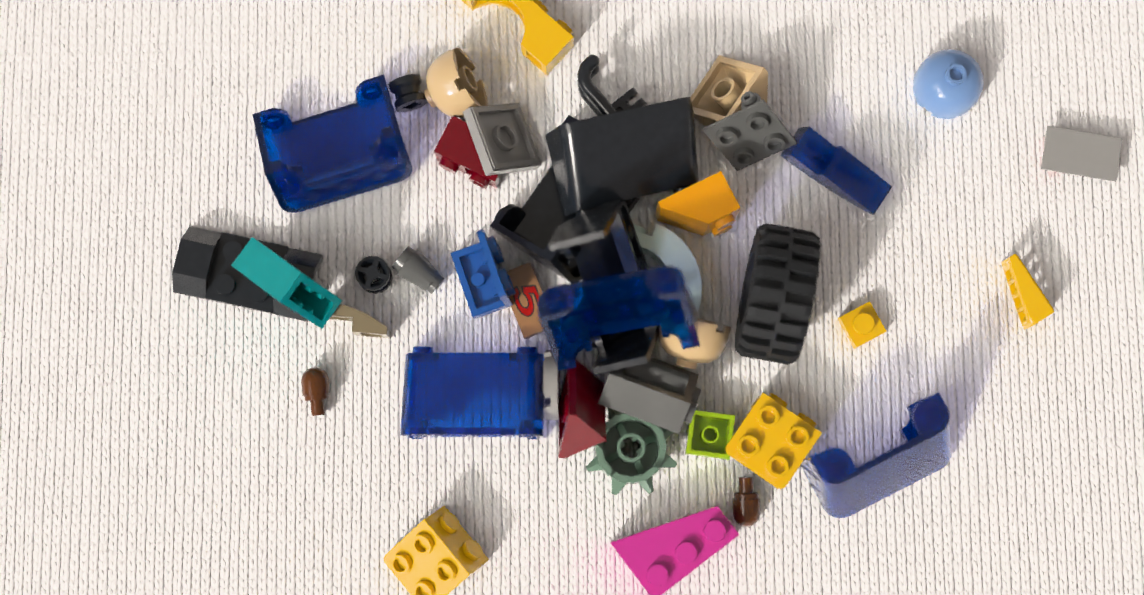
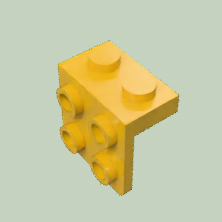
M771 392L769 395L761 393L726 445L725 451L730 457L775 488L783 489L787 486L822 432L815 428L817 423L800 412L798 415H795L786 408L788 404Z
M445 505L420 522L384 556L385 564L411 595H448L489 560L482 551L481 546L470 537L460 525L458 518Z

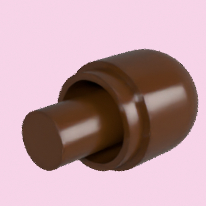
M311 367L301 377L302 396H304L305 401H310L311 416L325 415L324 399H329L330 393L329 376L324 369Z
M739 477V492L734 493V498H732L733 518L739 525L745 527L756 524L761 515L758 492H753V477Z

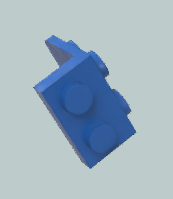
M484 229L476 231L480 243L450 253L473 319L512 306L510 296L516 294L506 269H500L499 264L505 261L499 244L496 242L494 235L488 237Z

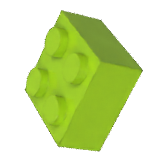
M695 410L692 421L688 424L685 454L729 460L730 456L726 453L725 448L733 437L735 415Z

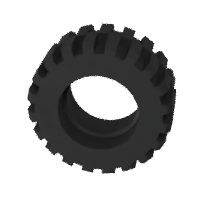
M770 223L758 226L746 267L736 323L735 350L741 356L785 365L794 363L799 359L812 315L821 258L820 237L813 231Z

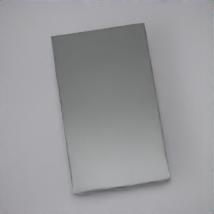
M1047 126L1041 169L1117 182L1123 138Z

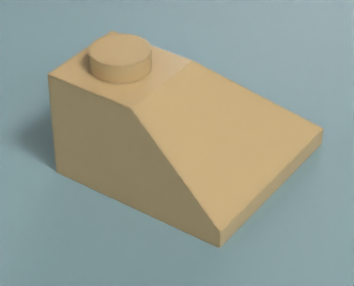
M719 55L690 97L694 119L704 126H708L742 110L741 97L748 91L759 94L761 100L764 99L767 103L768 71L761 66Z

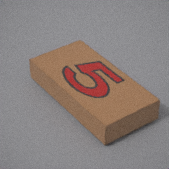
M529 262L507 271L516 294L510 296L513 304L511 308L524 339L556 327L531 263Z

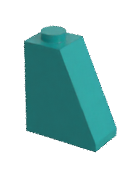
M253 237L231 265L280 303L323 329L343 301Z

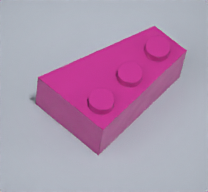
M715 506L612 541L610 544L649 595H662L739 536V533L720 508Z

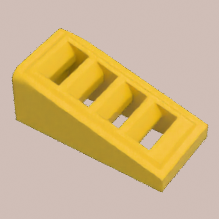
M1013 254L1001 262L1024 330L1054 313V308L1017 254Z

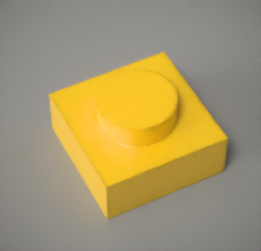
M870 301L838 318L854 349L887 332Z

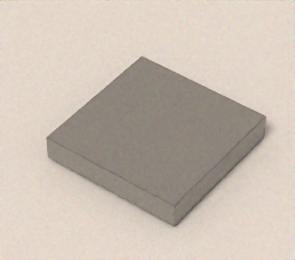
M519 103L469 107L463 111L486 176L535 170L542 165Z

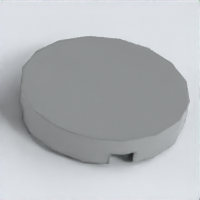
M546 350L543 363L544 419L559 420V351Z

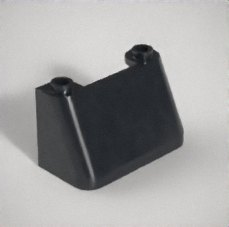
M690 97L569 122L556 127L545 135L565 216L576 214L577 217L606 202L621 198L626 201L665 191H673V194L699 182L694 111Z
M568 115L562 125L577 121L578 119ZM552 165L524 206L520 208L514 204H508L501 208L490 227L498 235L568 282L576 284L582 280L575 258L568 259L564 253H560L558 250L550 251L548 245L560 224L576 217V214L567 216L564 214ZM641 197L625 201L629 212H631Z

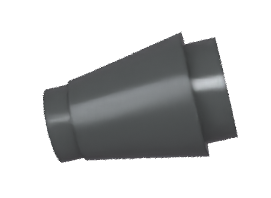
M408 246L392 265V268L398 272L397 276L425 291L427 290L431 294L444 279L418 248L414 250Z

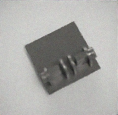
M751 91L744 93L741 97L742 110L702 128L703 132L736 171L797 144L796 139L765 100H761L759 94L752 93Z

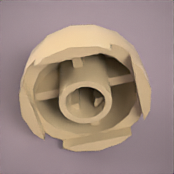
M458 47L448 50L434 59L427 70V88L424 90V94L431 107H438L442 113L450 117L453 115L458 118H464L463 111L469 107L488 106V100L482 80L479 79L476 82L471 72L476 69L467 54Z
M663 311L659 338L665 352L677 358L676 365L696 369L698 363H711L724 352L729 340L730 326L723 325L722 331L717 330L718 325L715 322L678 313L676 320L669 319L670 312Z

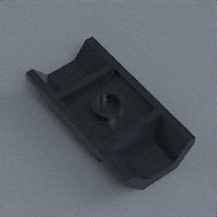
M189 226L180 240L172 271L174 293L308 322L307 319L280 303L231 266L251 238ZM258 240L315 280L316 273L323 261V255Z

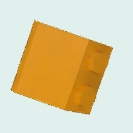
M722 171L658 201L655 217L659 222L701 236L712 232L714 237L733 228L731 224L736 221L741 208Z

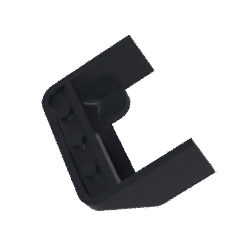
M621 198L606 202L560 224L548 244L550 251L558 250L560 253H564L568 259L575 258L595 314L592 328H589L588 331L590 343L593 348H597L599 353L592 367L594 375L649 363L659 336L662 317L661 305L626 202Z

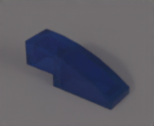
M810 126L798 128L793 136L797 144L785 149L780 156L836 195L865 212L874 215L892 186L842 146L835 147Z

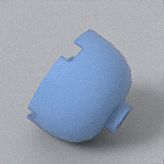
M944 49L931 54L920 64L913 78V93L921 108L924 107L927 111L933 113L932 116L940 119H954L965 115L977 103L983 91L984 76L980 65L971 55L957 49Z

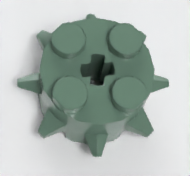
M608 408L609 420L606 422V441L596 445V457L586 466L587 471L603 470L606 476L612 479V494L616 496L626 484L633 485L639 483L648 494L654 492L652 476L660 468H676L677 462L666 453V439L673 432ZM630 439L632 444L634 442L639 444L640 448L636 451L637 457L630 458L629 454L626 456L622 454L621 450L625 447V440Z

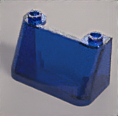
M384 74L366 79L356 87V103L296 121H292L287 111L279 108H270L252 114L265 176L280 207L284 211L289 213L306 211L401 182L411 175L412 164Z
M662 266L556 285L543 291L538 299V318L558 370L576 368L575 358L578 353L583 349L586 352L593 351V336L660 325L663 338L670 337V334L676 336L680 340L682 349L700 346L696 304L692 291L683 273L673 266Z
M412 347V353L405 354L400 436L405 439H423L427 435L431 438H516V436H519V438H527L529 440H545L544 354L538 353L537 347H517V353H433V347Z
M939 392L906 407L909 412V420L906 426L899 430L905 443L858 467L855 466L849 454L840 448L826 449L804 459L801 467L820 504L828 515L840 519L849 517L937 472L949 463L951 459L950 414Z

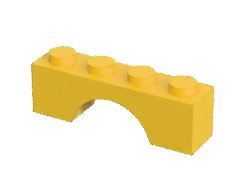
M461 0L472 11L486 5H500L516 13L525 27L521 42L522 55L546 76L574 47L572 29L561 19L555 21L547 14V7L540 0Z

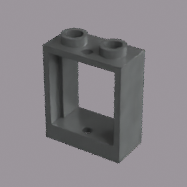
M650 357L649 363L610 371L598 404L679 434L683 422L690 424L694 416L697 401L702 390L696 387L699 374Z

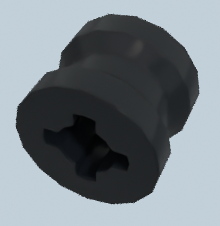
M419 74L404 75L392 80L388 84L390 93L394 94L396 98L394 106L397 112L416 110L428 103L425 94L421 91L422 79Z
M368 256L359 261L356 266V280L365 291L378 294L387 290L391 285L392 271L382 258Z

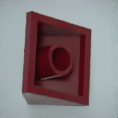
M569 358L559 397L558 458H568L606 441V407L598 404L605 384L574 358Z

